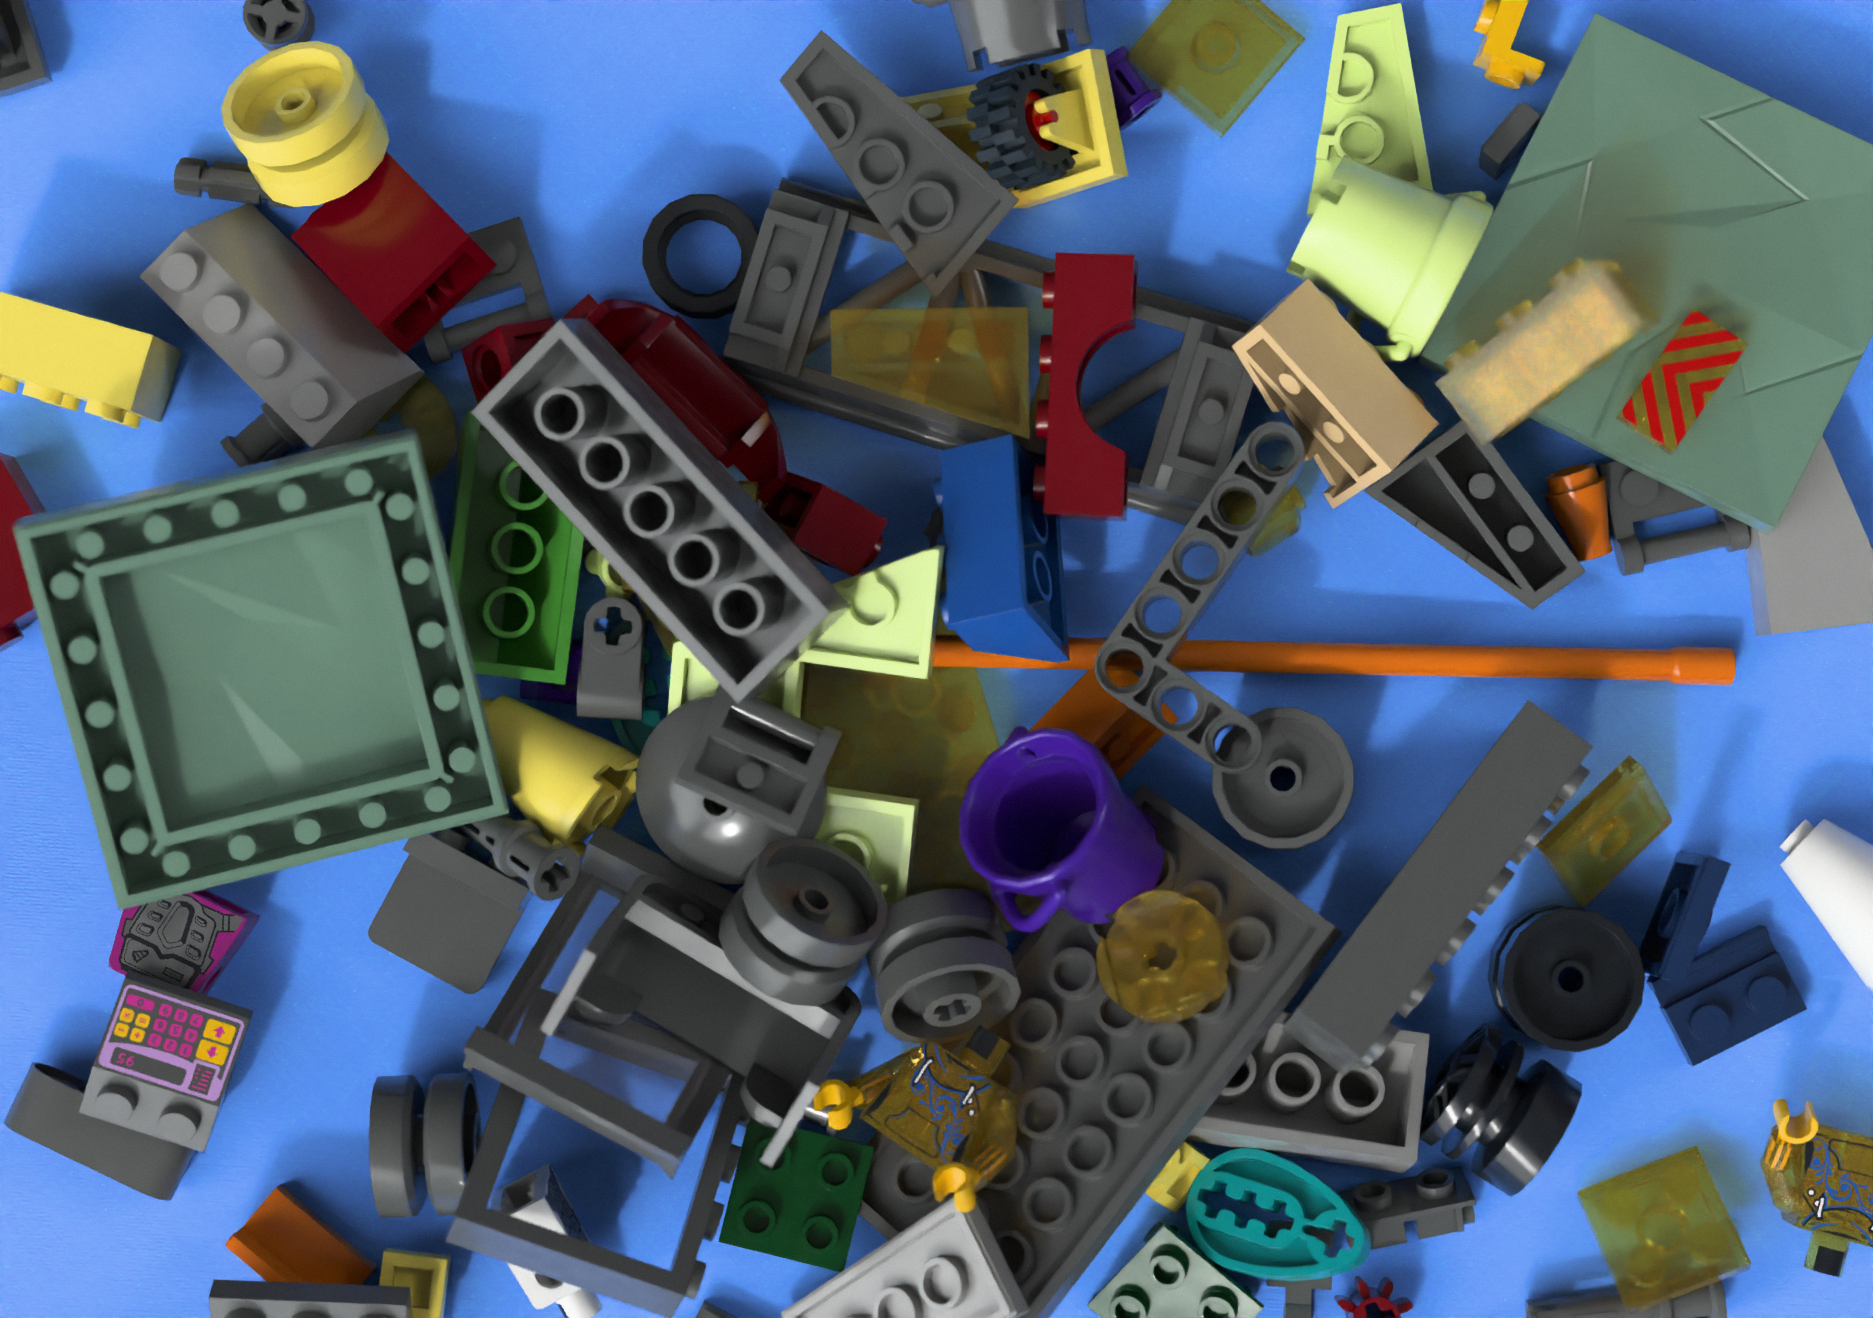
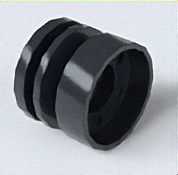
M1484 1022L1466 1038L1460 1047L1450 1054L1434 1077L1422 1108L1419 1139L1432 1146L1443 1138L1441 1152L1452 1160L1464 1154L1477 1141L1478 1145L1472 1159L1471 1171L1512 1197L1521 1192L1535 1178L1561 1141L1582 1096V1083L1543 1059L1534 1063L1520 1077H1517L1523 1062L1525 1047L1511 1040L1500 1048L1503 1033Z

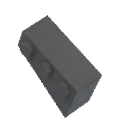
M1470 414L1463 417L1404 460L1392 472L1364 490L1368 495L1395 512L1532 610L1586 572Z

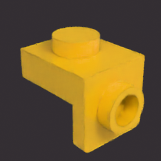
M1484 0L1473 31L1481 33L1483 36L1472 65L1486 70L1484 77L1497 85L1510 89H1519L1521 84L1532 86L1541 76L1545 62L1511 49L1529 0Z

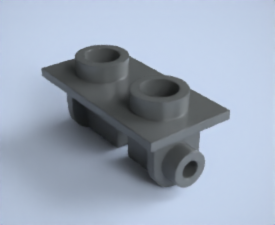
M1461 1167L1451 1169L1431 1168L1421 1172L1418 1176L1389 1182L1369 1181L1358 1185L1355 1189L1336 1192L1348 1202L1368 1228L1371 1235V1250L1406 1243L1404 1222L1415 1220L1419 1240L1454 1232H1464V1225L1475 1223L1473 1205H1476V1201ZM1346 1234L1348 1246L1352 1248L1354 1239Z

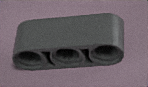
M32 1062L3 1122L8 1128L140 1193L159 1200H172L193 1157L194 1149L79 1113L88 1082L50 1065Z

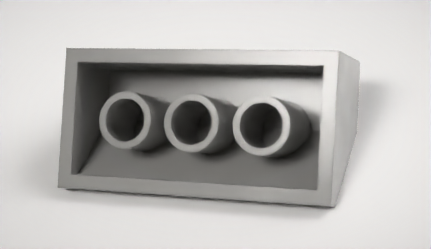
M247 203L184 230L139 276L314 450L360 440L425 373L406 353L401 352L386 338L348 297L253 204Z
M1282 1012L1185 1139L1187 1141L1233 1148H1255L1273 1154L1404 1173L1417 1162L1430 1034L1399 1030L1377 1061L1374 1060L1367 1070L1357 1063L1344 1076L1282 1029L1293 1014Z

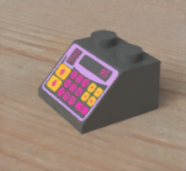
M128 970L94 1060L79 1113L204 1153L224 1103L253 1010Z

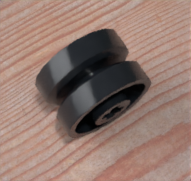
M1552 904L1526 911L1504 928L1491 950L1487 979L1494 1005L1511 1027L1549 1048L1581 1052L1608 1044L1629 1027L1642 1004L1645 973L1638 948L1621 926L1597 912ZM1566 967L1574 969V979L1564 981L1562 989L1558 981L1560 972Z

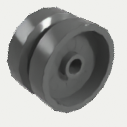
M1266 708L1247 716L1261 733L1263 738V754L1259 763L1250 771L1242 774H1227L1212 766V793L1223 818L1244 839L1270 850H1298L1324 839L1343 820L1354 792L1353 761L1343 738L1323 718L1299 708ZM1235 726L1222 739L1217 751L1218 757L1227 762L1243 760L1249 754L1252 747L1250 733L1244 728ZM1281 766L1285 770L1292 769L1294 771L1296 781H1294L1295 784L1290 790L1278 791L1272 786L1270 782L1272 780L1271 774L1276 768Z
M788 837L771 842L758 855L745 877L744 885L733 896L721 916L718 936L725 957L744 980L763 994L791 1005L817 1006L835 1000L847 986L859 968L861 959L872 948L885 928L888 907L878 883L863 865L841 849L816 839Z
M962 888L935 889L906 897L887 908L886 926L872 948L865 955L872 980L876 983L874 992L885 1031L901 1041L917 1044L949 1043L973 1036L979 1025L988 1029L998 1024L1015 1008L1021 991L1010 952L1006 949L1008 944L995 902L983 893Z
M472 1072L435 1074L428 1086L426 1099L423 1089L414 1075L377 1076L370 1104L369 1164L374 1202L380 1218L417 1216L424 1206L427 1189L429 1199L439 1216L455 1214L482 1138L479 1099Z

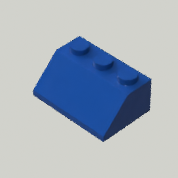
M1012 433L941 450V476L935 478L934 492L938 507L943 513L944 533L938 535L937 545L944 546L943 568L946 571L947 591L942 592L940 595V609L945 625L949 630H954L973 651L1055 663L1070 660L1060 519L1049 518L1043 514L1044 503H1034L1033 477L1035 464L1037 463Z

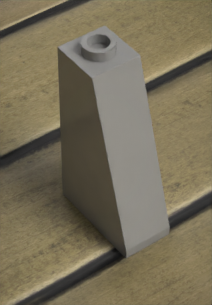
M1822 435L1776 529L1769 534H1765L1747 525L1750 546L1745 549L1756 637L1873 623V549Z

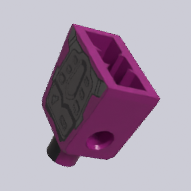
M205 889L123 909L109 957L108 967L125 976L128 970L207 995L256 926L260 915Z

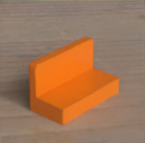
M1088 670L1028 731L1047 727L1076 732L1094 744L1103 753L1118 781L1165 734L1106 692L1098 683L1094 670ZM1131 670L1108 671L1111 682L1119 687L1134 685L1140 679ZM1162 702L1164 719L1169 723L1175 724L1179 720L1178 717Z
M279 1185L272 1191L245 1225L233 1233L225 1243L229 1250L269 1282L362 1285L377 1268L373 1262L282 1185Z

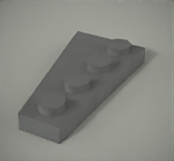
M822 30L780 78L781 85L933 298L936 299L1017 204L1019 199L1007 188L1000 186V182L996 179L993 180L986 170Z

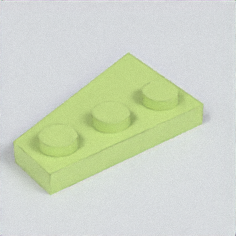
M1401 3L1338 15L1321 133L1319 134L1313 184L1307 209L1308 218L1313 216L1326 190H1328L1332 177L1344 155L1369 167L1433 191Z

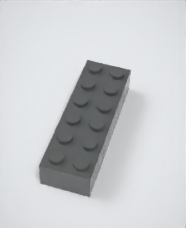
M560 319L471 411L737 703L763 694L851 607L850 603L588 319Z
M1528 700L1282 1029L1344 1076L1357 1063L1367 1070L1374 1060L1377 1061L1400 1030L1390 1020L1396 1012L1406 1018L1411 1010L1417 1007L1438 979V976L1429 970L1430 966L1435 961L1443 967L1451 956L1457 953L1477 926L1467 916L1471 911L1481 916L1487 907L1493 904L1515 873L1505 866L1510 860L1518 866L1549 829L1553 822L1543 815L1544 812L1547 810L1555 816L1586 779L1590 771L1581 765V762L1593 746Z

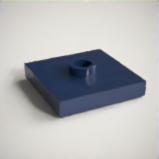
M1685 851L1677 853L1639 948L1644 973L1683 986L1698 946L1709 928L1713 908L1731 863L1711 855Z

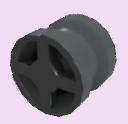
M246 0L243 5V21L248 32L266 50L271 52L292 43L311 41L315 31V16L310 5L305 0ZM286 22L293 23L292 25L288 24L285 28L280 29V34H277L278 28L283 26Z

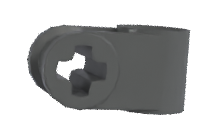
M621 597L603 598L593 604L586 613L582 659L580 660L577 683V717L643 720L646 689V663H644L646 624L645 617L639 606L629 599ZM612 607L620 608L622 619L632 621L631 633L621 634L618 645L611 644L609 633L599 631L598 628L599 619L610 617Z

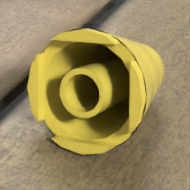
M502 695L493 701L490 698L484 699L482 701L504 792L527 821H532L543 829L545 839L554 845H567L578 854L579 859L584 857L587 848L584 841L597 829L599 824L613 829L635 798L636 771L634 770L638 766L640 757L629 749L507 695Z

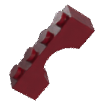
M1056 253L1055 270H1044L1042 304L1043 309H1053L1052 335H1041L1039 369L1040 373L1050 374L1049 399H1038L1036 434L1037 438H1047L1046 464H1035L1033 500L1034 503H1044L1043 514L1049 518L1127 521L1130 457L1124 450L1107 443L1091 429L1083 411L1081 389L1087 366L1096 352L1114 337L1136 329L1139 264L1134 255Z

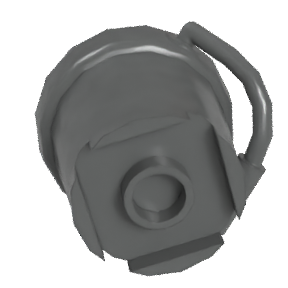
M911 0L915 4H924L930 8L945 3L949 4L963 48L968 72L984 70L981 58L983 53H987L989 64L999 62L1000 67L1070 51L1066 34L1073 32L1075 33L1077 45L1084 47L1092 43L1085 0Z

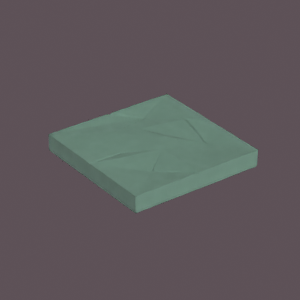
M1595 13L1490 218L1459 284L1431 334L1418 364L1765 534H1769L1776 529L1873 336V144ZM1700 312L1712 320L1681 326L1689 313ZM1723 330H1727L1739 338L1738 340L1662 353L1670 340ZM1744 350L1734 364L1675 374L1686 428V434L1677 446L1661 365ZM1649 370L1651 371L1665 446L1652 438L1641 386V382ZM1725 377L1717 390L1703 392L1705 407L1696 419L1689 383ZM1631 396L1637 427L1623 417L1622 409Z
M415 427L16 519L13 526L14 534L118 910L509 813Z

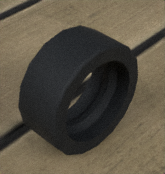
M690 194L668 203L652 219L643 239L642 265L653 291L670 309L692 319H717L735 311L757 241L758 232L754 221L736 203L715 194ZM696 220H713L726 226L736 236L741 248V265L736 277L724 289L711 294H695L681 288L671 277L666 264L667 247L672 236L683 225Z

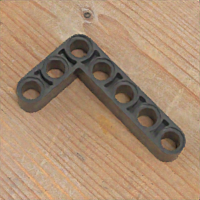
M1282 422L1262 424L1248 436L1102 645L1094 661L1095 676L1106 692L1207 763L1227 774L1245 773L1259 763L1263 754V738L1258 727L1246 715L1180 671L1170 662L1303 471L1305 466V450L1300 434L1292 426ZM1271 440L1287 442L1294 451L1291 463L1279 471H1270L1263 468L1257 461V453L1265 442ZM1234 493L1247 494L1256 502L1254 516L1248 522L1241 525H1232L1220 517V506L1223 500ZM1197 546H1207L1213 549L1219 556V564L1216 571L1204 579H1194L1183 571V559L1186 553ZM1160 599L1172 600L1181 609V618L1178 625L1166 633H1156L1150 630L1145 622L1149 606ZM1124 652H1132L1139 655L1143 662L1141 678L1134 685L1128 687L1114 685L1108 675L1111 661L1117 655ZM1176 689L1188 690L1197 699V711L1194 717L1184 724L1169 723L1162 714V702L1165 696ZM1230 726H1239L1246 729L1252 738V747L1249 754L1243 760L1237 762H1227L1220 759L1215 750V740L1218 734Z

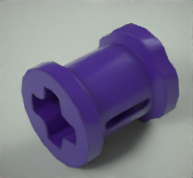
M1125 46L1117 48L1106 56L1120 131L1128 128L1143 117L1163 98L1158 89H1149L1128 62L1130 53Z

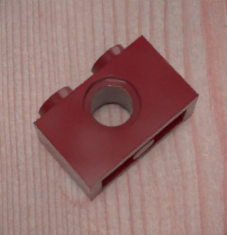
M788 471L787 484L765 505L762 504L761 506L805 556L851 576L859 574L862 568L868 567L876 559L883 544V535L881 533L888 520L827 485Z

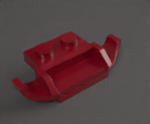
M606 299L600 302L584 318L590 321L717 460L727 469L734 464L753 486L755 496L764 505L787 484V465L780 432L768 409L769 403L678 314L673 316L654 306L635 301Z

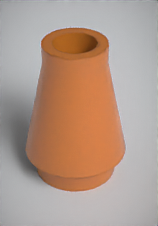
M1595 463L1579 464L1547 475L1545 479L1548 491L1543 495L1566 536L1575 558L1578 561H1586L1611 553L1613 549L1609 538L1606 477L1598 476Z

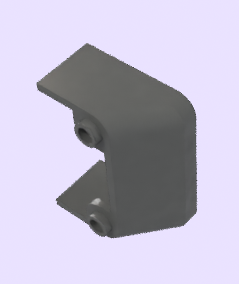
M652 874L641 875L635 880L584 949L540 1030L552 1036L572 1007L578 1009L585 1019L598 1025L622 1024L629 1019L634 1010L746 1076L740 1088V1096L746 1105L748 1113L759 1123L777 1128L760 1159L761 1162L772 1167L821 1087L862 1011L861 1002L848 986L844 988L835 1000L817 1006L791 1005L763 994L744 980L725 957L718 936L723 911L667 878Z

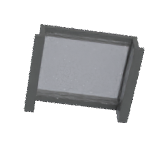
M599 824L587 844L576 882L562 898L484 1029L477 1026L464 1046L463 1053L466 1056L463 1067L470 1071L475 1068L656 1163L672 1180L733 1069L635 1010L629 1019L622 1024L598 1025L585 1019L578 1009L572 1007L552 1036L541 1031L540 1028L584 949L639 876L652 874L667 878L723 912L735 893L712 881L695 876L664 856Z

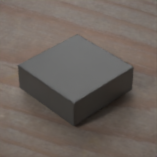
M1525 102L1522 104L1518 103L1482 145L1479 168L1497 180L1529 143L1540 122L1541 115Z

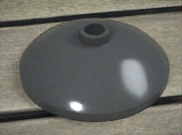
M708 694L690 700L673 710L655 727L648 737L637 766V802L641 817L650 836L662 852L674 863L705 880L723 884H744L745 877L758 855L771 842L792 836L730 808L719 809L713 805L711 799L674 783L714 697V694ZM754 697V698H756V699H758V700H761V701H763V702H765V703H767V704H769V705H771V706H774V707H776V708L782 710L781 708L777 707L776 705H774V704H772V703H770V702H768V701H766V700L760 699V698H758V697ZM728 714L722 727L805 765L811 752ZM825 773L795 837L815 839L821 827L827 800Z

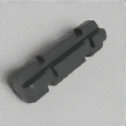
M188 157L181 158L178 164H176L174 170V189L180 195L201 197L203 191L208 192L210 199L261 205V200L266 199L269 206L294 208L273 201L260 187L248 165L214 161V166L211 167L207 166V162L204 159Z

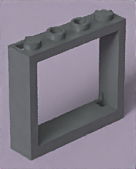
M539 989L525 1013L514 1044L515 1046L538 1058L540 1057L547 1033L541 1031L540 1028L559 995ZM572 1007L552 1035L685 1083L688 1082L704 1051L680 1037L631 1020H627L622 1024L598 1025L585 1019L578 1009ZM733 1069L719 1094L722 1095L721 1103L669 1270L487 1208L526 1095L502 1082L445 1242L634 1307L672 1318L684 1297L695 1300L705 1274L707 1263L697 1260L702 1239L712 1242L723 1214L724 1204L714 1200L720 1181L727 1184L730 1183L739 1161L742 1147L732 1144L737 1125L746 1127L751 1118L740 1096V1088L746 1076Z

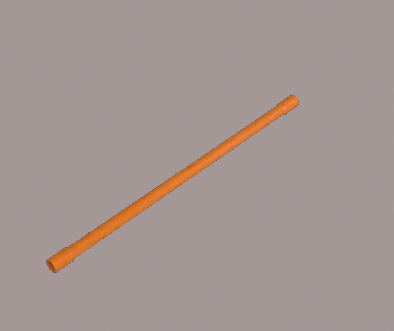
M936 635L933 667L1094 670L1095 658L1107 638L1068 637L1070 660L1055 663L973 651L959 635ZM1185 640L1170 664L1182 672L1669 681L1673 684L1732 685L1736 671V659L1732 647L1676 646L1670 649ZM1124 652L1117 655L1111 661L1109 670L1143 671V662L1139 655L1132 652Z

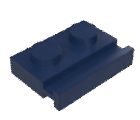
M1758 925L1694 957L1683 986L1656 977L1646 981L1650 990L1654 992L1660 1004L1659 1008L1689 1065L1695 1066L1807 1010L1781 955L1775 950L1768 936L1770 934L1766 926Z

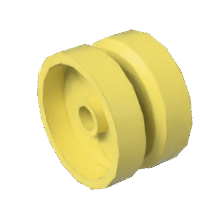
M321 41L292 43L266 53L247 66L228 87L221 106L223 125L236 147L247 158L248 167L260 187L273 201L292 207L320 205L346 195L370 177L383 161L389 143L386 122L375 101L366 93L364 81L352 59L339 46Z

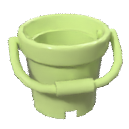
M1344 155L1332 177L1328 190H1326L1291 258L1286 272L1304 281L1308 278L1319 290L1347 306L1349 311L1346 321L1359 335L1363 317L1386 331V340L1392 345L1374 346L1380 353L1383 362L1403 361L1408 356L1415 358L1424 349L1459 284L1490 221L1493 206L1486 202V195L1482 191L1442 195L1369 167Z

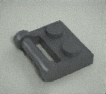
M520 217L467 233L497 265L452 309L519 287L523 289L526 302L444 328L441 319L423 336L434 365L453 359L452 352L464 348L501 325L551 317L555 325L553 313L523 221Z
M1618 461L1596 466L1598 476L1606 477L1609 531L1617 565L1622 576L1642 573L1644 565L1723 547L1729 553L1749 548L1750 536L1747 524L1716 509L1715 513L1718 523L1638 541L1633 527L1634 522L1708 505Z
M719 684L674 783L795 838L843 731L826 723L823 728H819L756 698L737 703ZM727 714L811 752L806 765L722 727Z

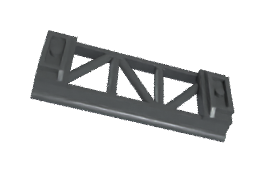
M783 177L779 188L773 191L769 207L766 208L730 324L729 336L723 352L724 360L759 394L939 450H946L1012 433L1037 464H1046L1047 438H1037L1036 413L1038 399H1049L1050 374L1040 373L1028 415H1026L984 271L1042 289L1044 270H1055V260L986 239L936 299L931 295L900 395L805 367L804 365L808 354L920 283L921 279L908 261L820 316L846 230L849 229L891 243L894 242L866 202ZM960 286L964 293L1003 427L924 403ZM1138 286L1136 318L1184 332L1181 346L1087 406L1083 411L1091 429L1096 432L1168 385L1143 470L1129 466L1127 507L1187 525L1230 463L1254 384L1232 345L1257 322Z

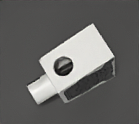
M549 1163L492 1193L490 1209L591 1243ZM507 1263L533 1307L537 1310L556 1302L564 1318H591L602 1309V1304L594 1292Z

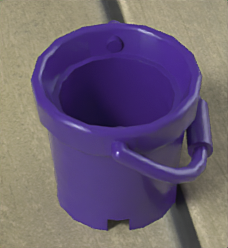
M1023 726L1016 727L1005 743L986 758L972 777L959 812L960 843L972 868L987 878L992 900L999 903L1004 918L1017 931H1037L1053 917L1059 908L1081 922L1093 924L1111 922L1105 916L1106 914L1114 913L1122 906L1129 912H1132L1143 904L1156 886L1164 863V848L1155 840V830L1153 828H1158L1154 820L1142 811L1120 787V783L1103 753L1094 744L1072 730L1044 727L1028 732ZM1019 893L1037 896L1044 901L1036 911L1028 916L1018 909L1014 898Z

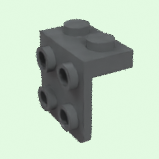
M453 827L409 838L403 848L409 855L368 929V936L374 944L464 993L474 994L480 991L486 983L529 904L533 893L530 891L528 882L520 876L509 877L499 870L494 862L493 854L488 859L468 848L467 846L471 838Z

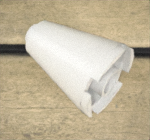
M1825 818L1816 827L1805 819L1779 846L1788 854V857L1780 866L1861 980L1873 992V845Z

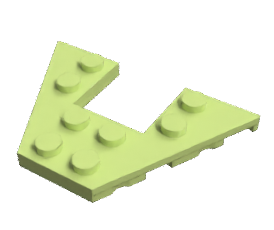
M936 545L832 583L838 592L850 603L851 607L763 694L757 697L800 718L805 662L927 679L932 674L944 546ZM680 640L673 644L668 714L690 700L708 694H715L719 686L717 680ZM827 786L825 814L815 839L841 849L863 865L880 886L887 907L909 897L911 894L920 799ZM711 800L720 809H728V807Z

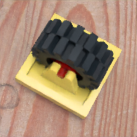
M1089 48L1041 66L1037 63L1028 65L1026 63L980 80L976 84L977 90L971 91L969 101L975 107L967 109V120L974 122L976 129L970 130L969 135L971 142L979 140L982 148L975 154L980 163L990 162L987 170L988 175L993 180L1001 177L1000 186L1007 188L1019 199L1013 208L1027 209L1128 176L1105 50Z

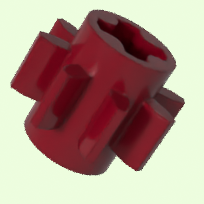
M1358 1275L1355 1277L1357 1290L1349 1298L1343 1295H1335L1334 1297L1336 1303L1345 1310L1346 1318H1366L1365 1306L1374 1302L1381 1311H1385L1379 1315V1318H1401L1400 1314L1408 1312L1413 1307L1412 1302L1407 1297H1400L1393 1301L1390 1300L1393 1282L1386 1276L1380 1281L1378 1288L1368 1287Z

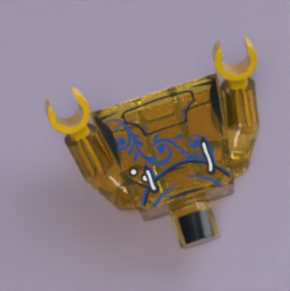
M978 1024L959 1055L932 1039H928L920 1046H915L849 1080L847 1084L837 1079L823 1081L813 1098L814 1111H822L826 1106L837 1105L828 1112V1125L833 1129L841 1130L851 1123L854 1107L863 1110L859 1116L862 1120L936 1170L933 1175V1188L937 1202L944 1201V1198L949 1193L955 1191L956 1210L963 1213L969 1212L976 1204L975 1193L989 1183L1015 1156L1017 1112L1015 1108L1018 1104V1095L991 1078L1011 1047V1044Z
M1778 1099L1773 1104L1776 1125L1771 1130L1760 1160V1166L1772 1203L1781 1211L1782 1220L1795 1227L1812 1231L1803 1266L1823 1274L1842 1277L1850 1242L1873 1247V1137L1818 1123L1811 1101L1805 1102V1109L1800 1115L1790 1116L1786 1100Z

